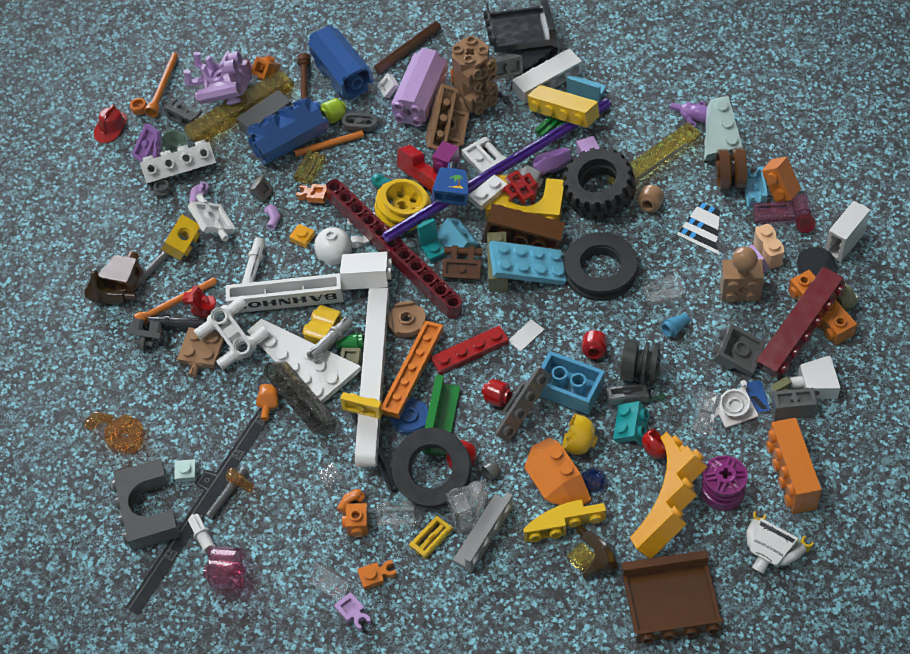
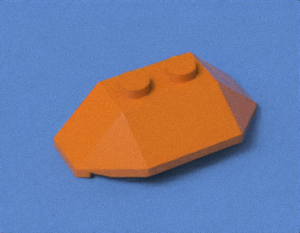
M549 437L531 447L524 469L545 501L562 505L582 499L583 506L591 502V497L581 473L560 442Z

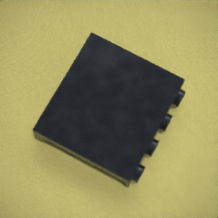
M540 0V6L491 13L488 3L486 4L483 16L489 45L493 46L494 53L557 45L556 28L548 0Z

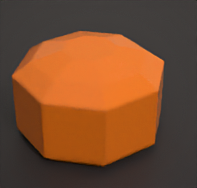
M135 98L130 102L131 112L135 115L144 114L147 102L143 98Z

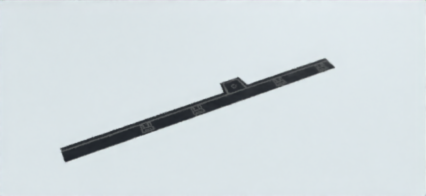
M259 408L219 469L216 472L204 470L195 485L202 489L203 492L179 527L181 537L169 541L125 609L139 615L193 534L188 519L191 515L198 514L201 520L203 519L267 421L261 420L262 409Z

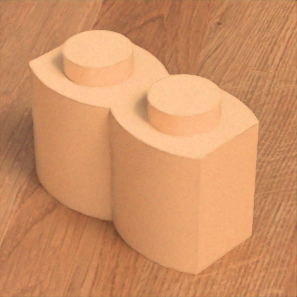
M770 224L756 227L753 244L765 259L769 270L782 266L784 246L776 238L774 228Z

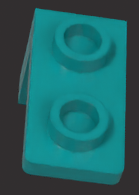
M434 218L419 224L417 230L420 249L430 264L446 257L447 254H444V247L437 238L436 221Z

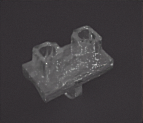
M382 501L381 506H377L378 525H392L393 531H398V525H415V508L411 501H403L401 506H393L391 501Z

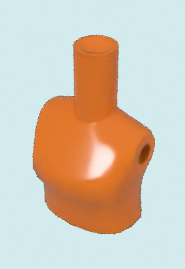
M261 384L259 386L256 406L262 408V421H268L270 410L278 408L280 388L276 385Z

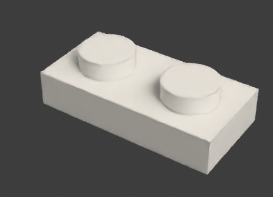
M494 174L468 195V200L480 210H483L503 193V188L508 184Z

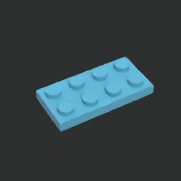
M491 241L489 243L493 277L556 285L565 284L566 276L561 250Z

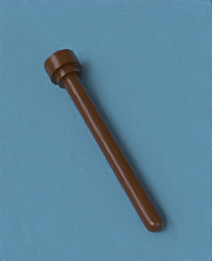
M300 53L297 56V64L301 68V98L307 97L308 99V67L311 64V56L308 53Z

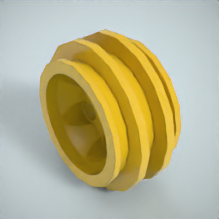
M395 179L383 184L378 190L374 209L376 216L386 226L392 228L430 205L431 201L429 194L418 183L408 179ZM416 225L415 227L411 228V229L408 230V231H412V230H414V229H417V226H418V225Z

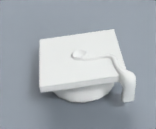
M745 380L740 381V389H730L724 392L723 395L711 399L725 429L759 417L746 392L747 382Z

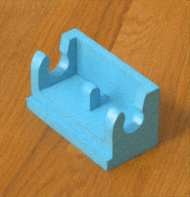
M763 166L758 167L755 174H751L750 168L747 169V187L744 189L747 209L766 208L768 195L766 181L762 173Z

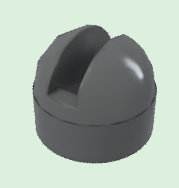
M489 462L482 466V470L489 480L499 475V466L495 462Z

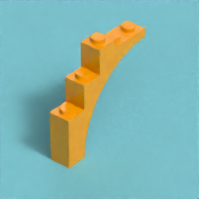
M668 432L661 436L667 454V470L662 489L651 512L630 537L636 549L649 559L653 558L686 525L682 518L684 515L682 510L697 496L692 489L694 487L692 482L707 468L703 461L705 457L697 449L693 451L688 446L685 447L683 441L677 435L672 437Z

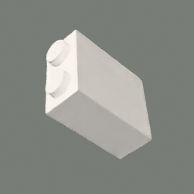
M855 201L851 203L828 233L825 249L832 253L835 260L842 262L866 231L870 209Z
M388 253L342 254L340 269L342 290L388 287V280L392 279V259H388Z

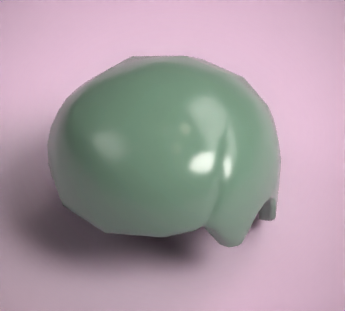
M170 130L161 136L162 152L170 150L171 153L177 152V147L187 145L186 136L179 131Z

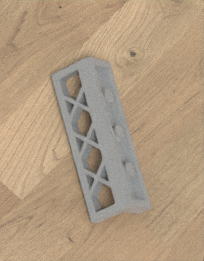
M507 492L504 498L496 494L493 496L454 557L453 564L471 573L473 572L512 510V494Z

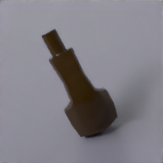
M92 270L84 297L101 304L125 303L127 300L136 301L137 293L127 292V289L113 290L108 288L107 284L98 275L97 270Z
M582 525L578 526L576 532L581 536V540L595 551V557L582 577L585 580H589L594 576L611 574L617 571L618 562L611 545L590 530L587 531Z

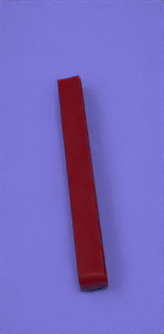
M329 180L326 184L328 201L346 219L348 218V221L380 252H387L388 259H392V264L446 317L450 319L459 318L462 313L461 297L399 237L386 242L382 235L390 228L340 180Z

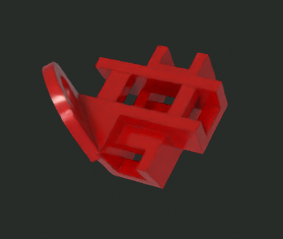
M519 170L507 175L505 180L508 185L503 188L502 192L508 194V201L511 202L518 198L524 205L525 201L530 198V205H533L538 184L532 175L527 173L522 176Z

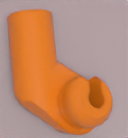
M360 489L348 492L341 499L336 508L337 511L345 514L346 504H351L355 500L361 503L365 499V493L361 492Z

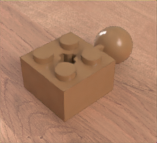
M740 247L733 253L732 260L722 261L720 277L721 301L754 302L761 300L764 281L762 259H758L757 253L752 248Z

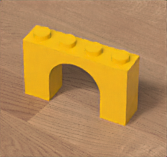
M496 175L505 183H507V181L505 180V177L507 175ZM547 178L542 199L530 206H520L512 201L509 202L508 194L506 192L502 193L485 207L486 220L493 203L561 221L565 196L564 181Z

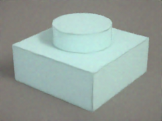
M195 459L175 461L174 479L176 483L196 481L197 463Z

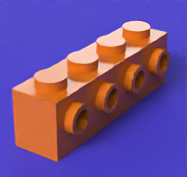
M807 270L790 279L788 289L790 296L798 302L816 276L810 270ZM835 300L834 307L830 312L827 311L819 327L824 332L825 337L831 340L834 345H837L855 335L857 323Z

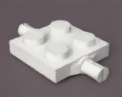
M202 193L197 194L196 199L198 202L191 201L188 208L200 229L206 233H217L222 241H227L229 239L227 234H233L236 228L221 204L208 202Z

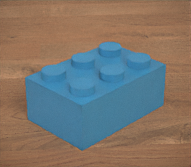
M549 351L541 368L551 373L552 377L539 397L589 415L605 384V371Z

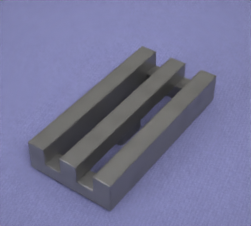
M646 383L606 388L609 406L636 401H649Z

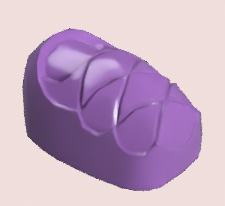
M560 148L536 155L532 166L541 171V177L546 173L559 172L571 163L570 150L568 148Z

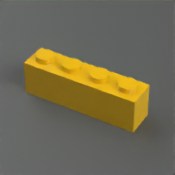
M539 85L527 95L530 111L588 128L600 117L598 102L542 85Z

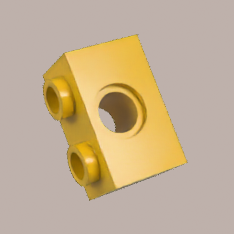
M181 214L161 250L180 261L184 255L188 256L192 249L190 246L191 242L196 243L201 234L198 232L200 228L198 223Z

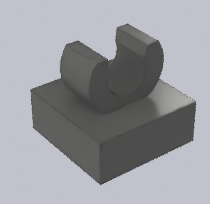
M259 176L249 192L260 202H265L274 188L264 176Z

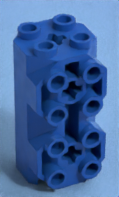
M328 25L311 33L309 36L310 41L308 42L309 52L315 59L316 67L322 75L330 78L332 88L338 96L343 97L345 100H350L365 93L368 90V84L373 82L372 71L339 29Z
M307 97L301 98L293 102L294 106H286L278 110L279 115L271 114L262 119L263 123H254L247 127L246 135L251 137L248 139V142L256 157H262L263 160L260 161L262 164H268L327 131V127L330 125L327 118L322 116L320 112L321 106L317 101L313 102L311 99H307Z

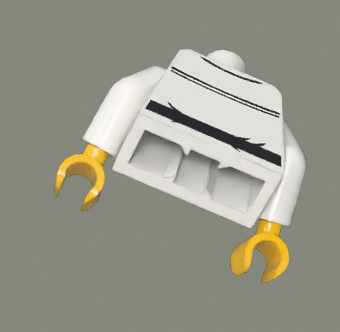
M757 511L753 513V520L746 530L747 546L750 548V552L757 556L752 567L753 569L764 574L769 563L777 568L780 565L786 566L799 559L805 552L811 550L814 542L806 544L804 542L807 538L806 536H803L800 541L794 535L766 521L765 514L762 518H758Z

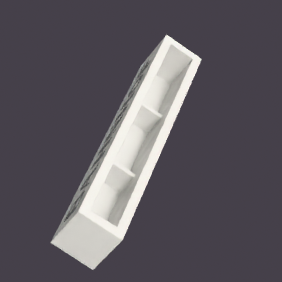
M340 273L226 285L227 306L240 296L248 305L238 313L344 302Z

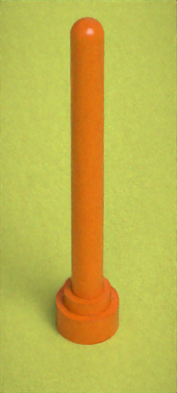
M177 53L171 55L152 102L146 105L144 112L149 117L154 118L159 114V102L178 59Z
M211 278L197 286L204 291L216 285L217 279ZM184 293L147 312L139 311L133 314V317L145 320V326L149 316L154 317L181 303Z

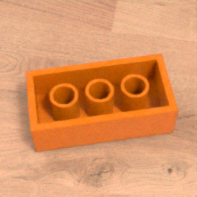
M791 418L772 422L770 431H768L766 449L768 453L772 454V466L774 471L778 472L780 489H784L786 507H790L792 514L817 510L822 489L797 419Z

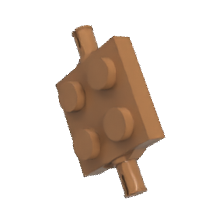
M188 328L177 361L180 364L191 366L188 373L189 377L196 378L200 368H216V360L219 359L225 343L224 338L219 332L212 331L203 339H200L194 332L196 328Z

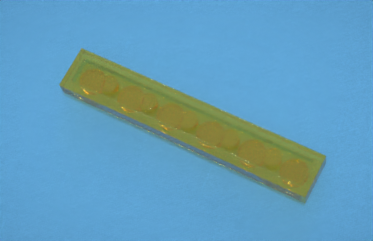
M687 122L630 162L635 182L698 139L701 132ZM611 176L607 179V183L612 186L616 179Z

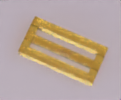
M308 150L293 176L294 180L311 185L326 159L325 154L319 155L318 152L312 153L311 150ZM316 159H317L318 161H317V163L315 164L314 168L312 169V166H313V164L315 163V161H316Z

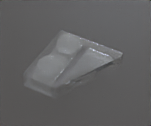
M676 268L670 270V274L665 278L661 276L655 282L643 287V294L648 306L686 299V293Z

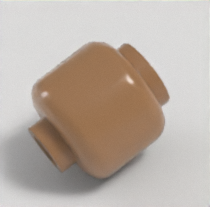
M656 185L645 186L638 197L640 208L646 212H656L665 198L663 190Z

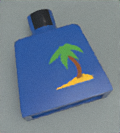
M456 162L448 163V168H439L432 190L431 202L467 206L468 183L466 171L459 169V165Z

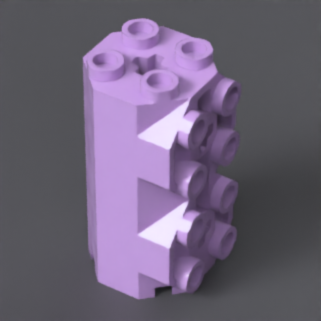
M422 48L418 53L415 52L391 103L392 114L398 123L419 127L429 121L432 105L440 85L445 84V75L448 71L447 59L445 57L443 59L440 58L438 51Z

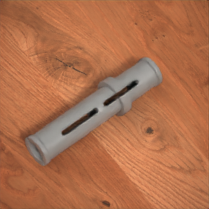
M344 317L336 326H332L329 332L306 353L307 357L311 361L316 362L337 340H341L344 333L353 326L351 319Z

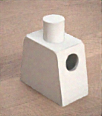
M831 356L803 363L799 367L798 376L789 377L792 381L791 389L813 388L816 399H837L839 396L840 385Z

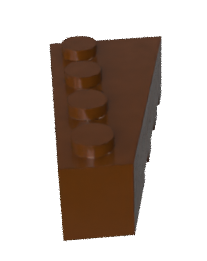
M492 203L485 222L481 242L487 243V233L506 232V240L510 243L558 249L565 223Z

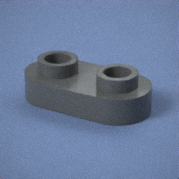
M350 112L342 117L343 127L350 131L362 130L370 132L375 130L378 125L376 116L370 113Z

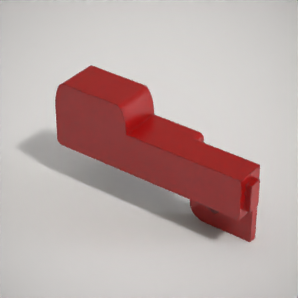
M412 145L399 148L397 151V167L427 187L432 195L437 177L436 170L425 163L424 154Z

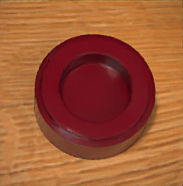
M804 213L798 216L796 227L801 233H810L814 230L816 223L812 215Z

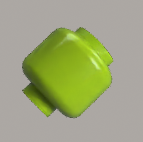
M333 98L322 103L320 112L323 117L327 118L330 124L342 120V117L346 114L347 107L343 101Z

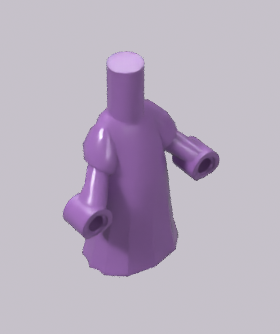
M700 101L698 104L688 102L683 105L670 104V110L679 111L681 116L687 121L689 130L694 131L696 129L695 121L706 124L707 106H705V102Z

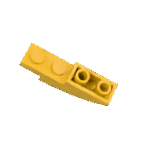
M582 499L559 505L541 514L523 529L524 541L538 542L545 538L556 539L566 535V527L575 528L581 524L600 523L606 520L605 505L602 503L583 507Z

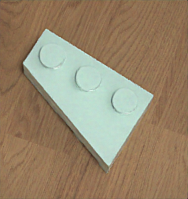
M729 96L711 99L706 112V137L703 161L716 159L717 149H728L731 155L734 148L743 147Z

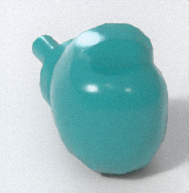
M375 173L371 176L372 186L380 189L383 184L392 181V179L386 178L381 173Z

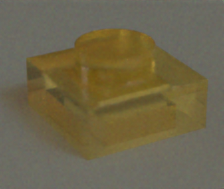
M582 542L567 554V560L580 572L589 567L595 557V553Z

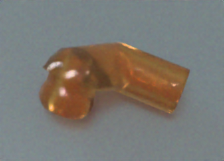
M94 412L85 419L84 427L87 430H93L100 423L112 424L114 415Z
M230 468L227 470L225 476L228 482L241 487L247 493L253 490L254 484L238 473L237 469Z

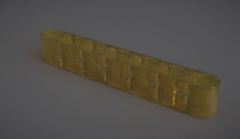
M277 71L245 90L244 94L237 96V98L240 97L241 99L240 103L227 105L226 101L189 123L185 127L184 133L193 143L204 139L206 142L238 123L237 117L275 91L279 90L284 95L290 92L294 87V81L284 71Z

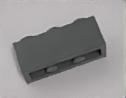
M279 90L275 91L237 117L239 129L246 135L248 126L254 123H263L262 119L271 114L279 115L278 110L286 106H292L291 100Z

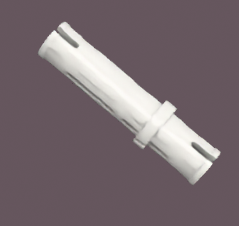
M257 237L254 239L252 250L248 254L249 260L242 284L252 283L255 280L259 263L263 259L262 252L266 243L262 238Z

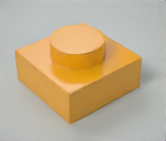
M298 224L289 236L290 242L306 248L315 236V231Z

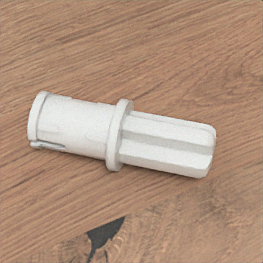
M198 514L191 515L188 522L194 532V538L198 540L204 553L212 552L216 546L209 535V529L204 526Z

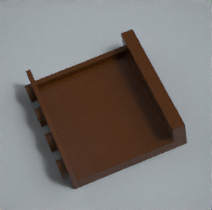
M707 550L622 563L621 573L636 643L649 644L660 639L670 641L680 636L694 637L700 633L715 634L723 630L724 619L720 616L708 566L709 557Z

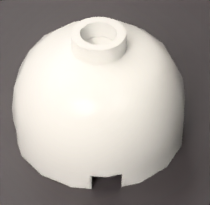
M329 227L318 234L315 239L314 249L319 260L325 261V264L337 265L342 261V254L352 253V244L348 234L342 229Z

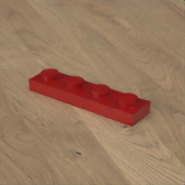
M499 325L431 356L430 359L438 374L442 375L509 344V339Z

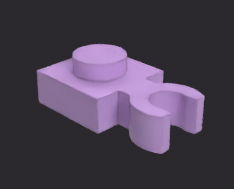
M351 592L334 605L336 611L348 624L354 620L358 631H362V626L359 624L361 621H366L369 625L371 624L370 617L362 613L365 611L364 606Z

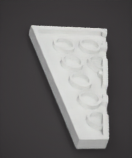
M260 319L247 330L248 334L252 335L262 326L265 327L270 336L258 345L317 408L362 371L361 366L328 350L316 362L311 361L306 353L315 344L263 319Z

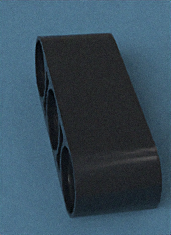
M550 45L527 49L520 55L523 61V74L544 63L546 60L555 57L558 48Z

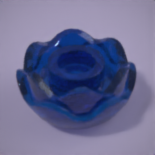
M589 468L582 473V478L588 491H600L607 482L605 473L598 468Z

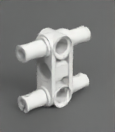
M241 296L228 306L223 305L222 307L215 308L208 316L207 321L194 330L200 339H203L213 330H218L230 346V351L216 360L222 370L236 360L241 361L244 358L250 357L253 351L256 350V345L270 336L264 326L252 335L246 336L234 320V315L248 306ZM225 314L224 320L217 322L218 315ZM242 344H247V350L239 352V347Z

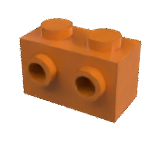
M788 157L771 159L763 168V177L769 186L775 202L790 201L801 190Z

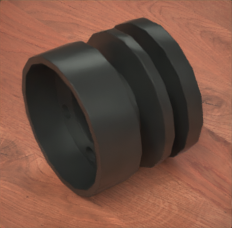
M625 339L620 381L634 382L636 374H640L641 383L644 384L646 375H650L649 384L654 385L660 370V343H654L653 351H649L650 342H646L644 350H640L638 340Z

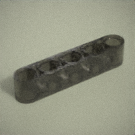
M276 361L265 365L264 373L266 378L313 433L331 432L336 428L335 417L288 362Z

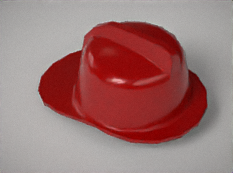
M115 105L103 109L98 116V123L93 131L96 141L100 143L114 141L126 125L127 116L120 112Z

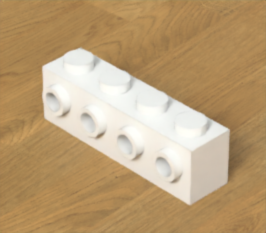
M204 139L194 142L195 146L188 148V145L177 147V152L171 153L170 150L161 152L160 157L153 158V155L142 158L143 162H140L146 183L216 163L210 142L206 143Z

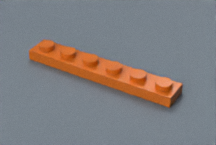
M425 320L382 404L383 415L400 418L444 331L442 324Z

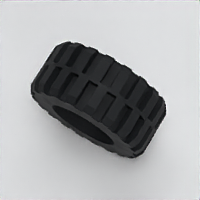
M595 147L589 148L590 151L585 152L584 150L579 153L578 157L575 156L571 159L572 163L566 166V172L563 173V188L568 203L580 216H587L590 220L595 218L605 220V217L613 218L616 213L621 214L624 212V207L628 208L631 200L635 197L636 182L633 169L629 160L621 152L617 153L615 149L609 148V150H606V147H600L599 149H595ZM598 175H609L616 179L610 188L602 192L593 193L583 189L591 178Z

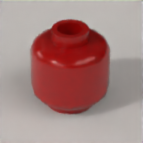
M598 330L586 332L582 338V353L591 359L603 357L607 352L606 335Z
M491 379L487 384L483 385L481 394L484 397L485 403L503 407L511 399L513 391L508 383Z

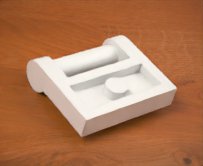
M483 137L461 150L463 157L479 174L507 158L491 144V140L488 137ZM483 148H486L495 157V160H493L485 152Z

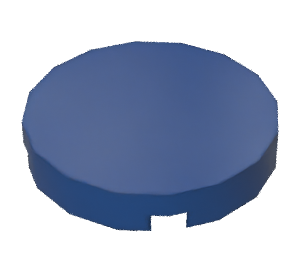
M409 398L400 418L390 417L391 424L400 434L410 435L417 430L425 428L429 409L423 401Z

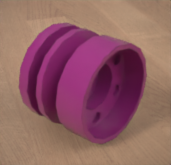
M717 456L706 464L707 468L703 471L701 494L705 503L711 508L719 511H730L737 508L743 502L748 480L747 469L741 461L734 457Z

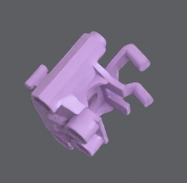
M227 51L221 64L213 63L211 56H208L205 60L206 65L201 63L200 52H194V66L201 70L202 75L199 78L191 79V71L184 70V83L187 86L204 84L205 89L197 90L195 93L197 103L205 104L227 98V105L240 103L241 99L240 97L237 98V96L244 94L252 79V73H250L252 65L249 59L243 61L239 51L232 53Z

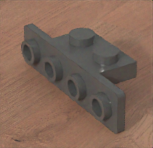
M537 366L528 382L522 380L501 413L505 417L494 433L496 436L506 442H510L552 377L551 373Z

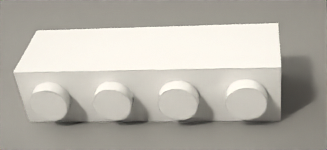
M569 48L513 79V93L524 104H527V95L539 85L554 89L565 83L568 76L573 77L581 74L582 60Z

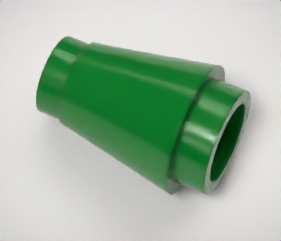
M357 332L343 337L339 341L337 340L338 351L342 348L364 349L365 335Z

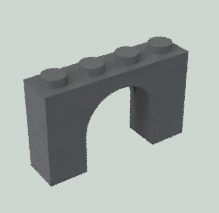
M161 458L113 472L115 480L112 481V487L114 492L118 494L115 502L118 510L121 509L122 515H119L121 527L125 528V532L122 533L125 545L129 544L131 550L135 551L181 537L173 510L147 517L133 513L134 503L142 494L169 485Z

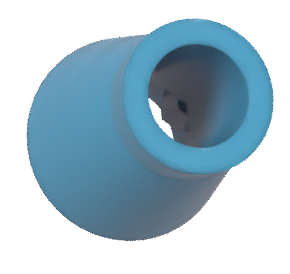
M682 313L681 315L665 319L661 324V330L665 336L675 337L690 323V318L686 313Z

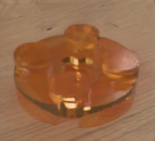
M128 414L113 420L104 429L105 442L108 448L116 454H119L118 452H125V454L133 453L144 442L145 430L142 423ZM128 432L127 438L121 437V434Z

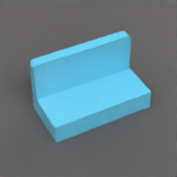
M577 76L567 77V93L600 102L606 91V85Z
M447 218L437 231V237L445 247L458 245V247L469 248V246L477 248L479 245L459 219Z

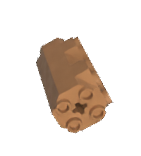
M468 36L452 47L454 88L459 89L460 96L464 100L469 113L471 111L480 115L498 101V84L494 82L497 76L495 73L497 71L496 59L489 54V46L475 36Z

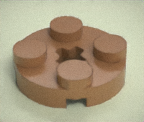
M402 301L395 304L391 312L389 311L387 314L389 329L395 337L418 335L426 320L424 309L412 301ZM408 316V318L411 319L407 322L402 321L405 319L404 317Z

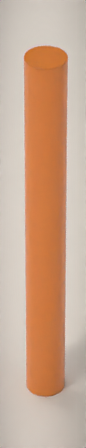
M361 130L296 149L294 153L298 157L363 138L364 134Z

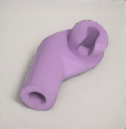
M201 182L191 189L189 204L191 201L198 202L196 199L197 194L202 193L205 195L208 192L209 185L206 182Z
M269 204L264 209V212L270 216L267 228L275 230L281 215L275 205Z

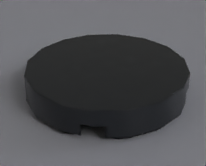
M810 247L804 249L799 254L796 266L799 274L810 270L817 276L823 267L834 272L836 262L832 253L826 249Z

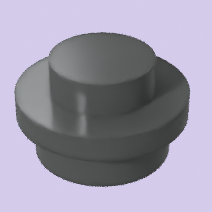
M159 179L154 183L153 191L157 196H166L171 192V184L165 179Z

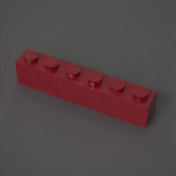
M825 267L820 270L756 359L759 369L777 379H780L782 374L785 375L788 372L790 363L800 355L804 343L810 341L814 329L822 324L824 315L827 311L830 312L835 304L834 301L844 293L846 289L844 277Z

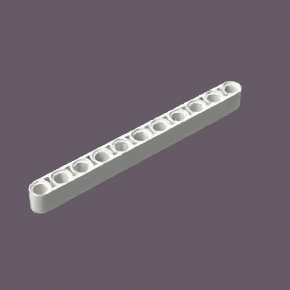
M369 288L360 396L375 398L381 401L382 404L389 288ZM358 414L355 448L356 467H377L381 419Z

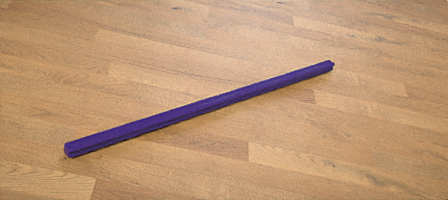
M608 98L598 103L599 114L609 109L612 105ZM565 122L467 182L468 194L476 190L494 174L500 175L573 131L579 125ZM433 202L385 231L382 237L386 242H390L451 204Z

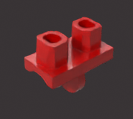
M193 286L192 291L185 292L182 298L184 305L192 306L191 313L193 316H200V318L206 319L209 313L215 309L217 303L213 296H206L199 286Z

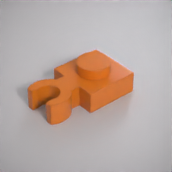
M312 184L311 188L301 185L299 188L302 193H296L299 200L307 199L311 203H325L327 199L326 185Z
M392 560L386 561L381 567L376 562L357 569L364 591L384 584L383 578L385 577L392 579L397 576L396 570L387 571L388 568L394 566Z

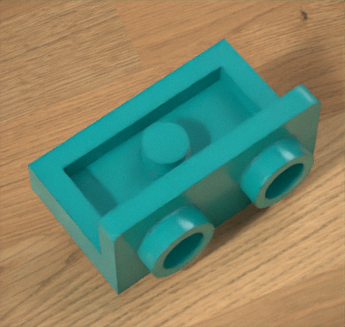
M640 401L618 405L613 440L616 443L635 440L642 446V438L647 432L650 414Z

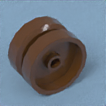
M734 148L731 155L728 149H717L715 170L719 190H729L731 183H733L735 189H746L747 157L745 148Z

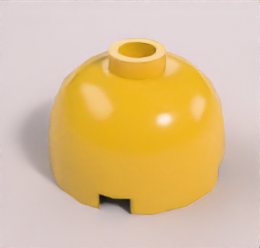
M575 413L569 422V430L564 435L562 447L568 454L583 455L590 447H595L598 436L595 435V427L592 421L585 416Z

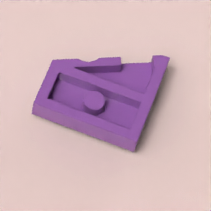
M145 124L131 155L140 162H143L142 158L153 155V158L160 157L162 133L152 125Z

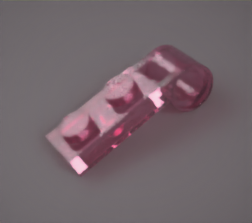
M804 194L796 195L789 202L755 203L752 206L754 223L796 220L801 214H812L809 197Z

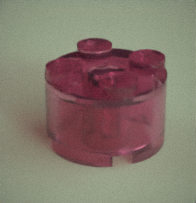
M211 546L208 550V564L203 569V577L208 579L209 586L212 589L238 590L237 587H242L246 575V566L242 565V559H246L243 548Z

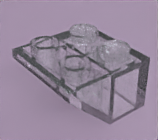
M486 480L474 481L468 486L454 488L446 493L448 513L457 534L474 528L489 503Z

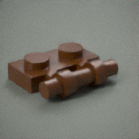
M458 245L444 247V254H451V259L443 258L442 278L480 280L482 261L474 260V257L482 256L483 249L475 248V246L464 248L458 247ZM458 255H468V260L457 259Z

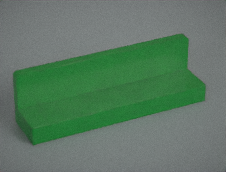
M436 375L425 428H440L452 433L460 386L445 384L443 375ZM439 448L423 450V454L446 456V452Z

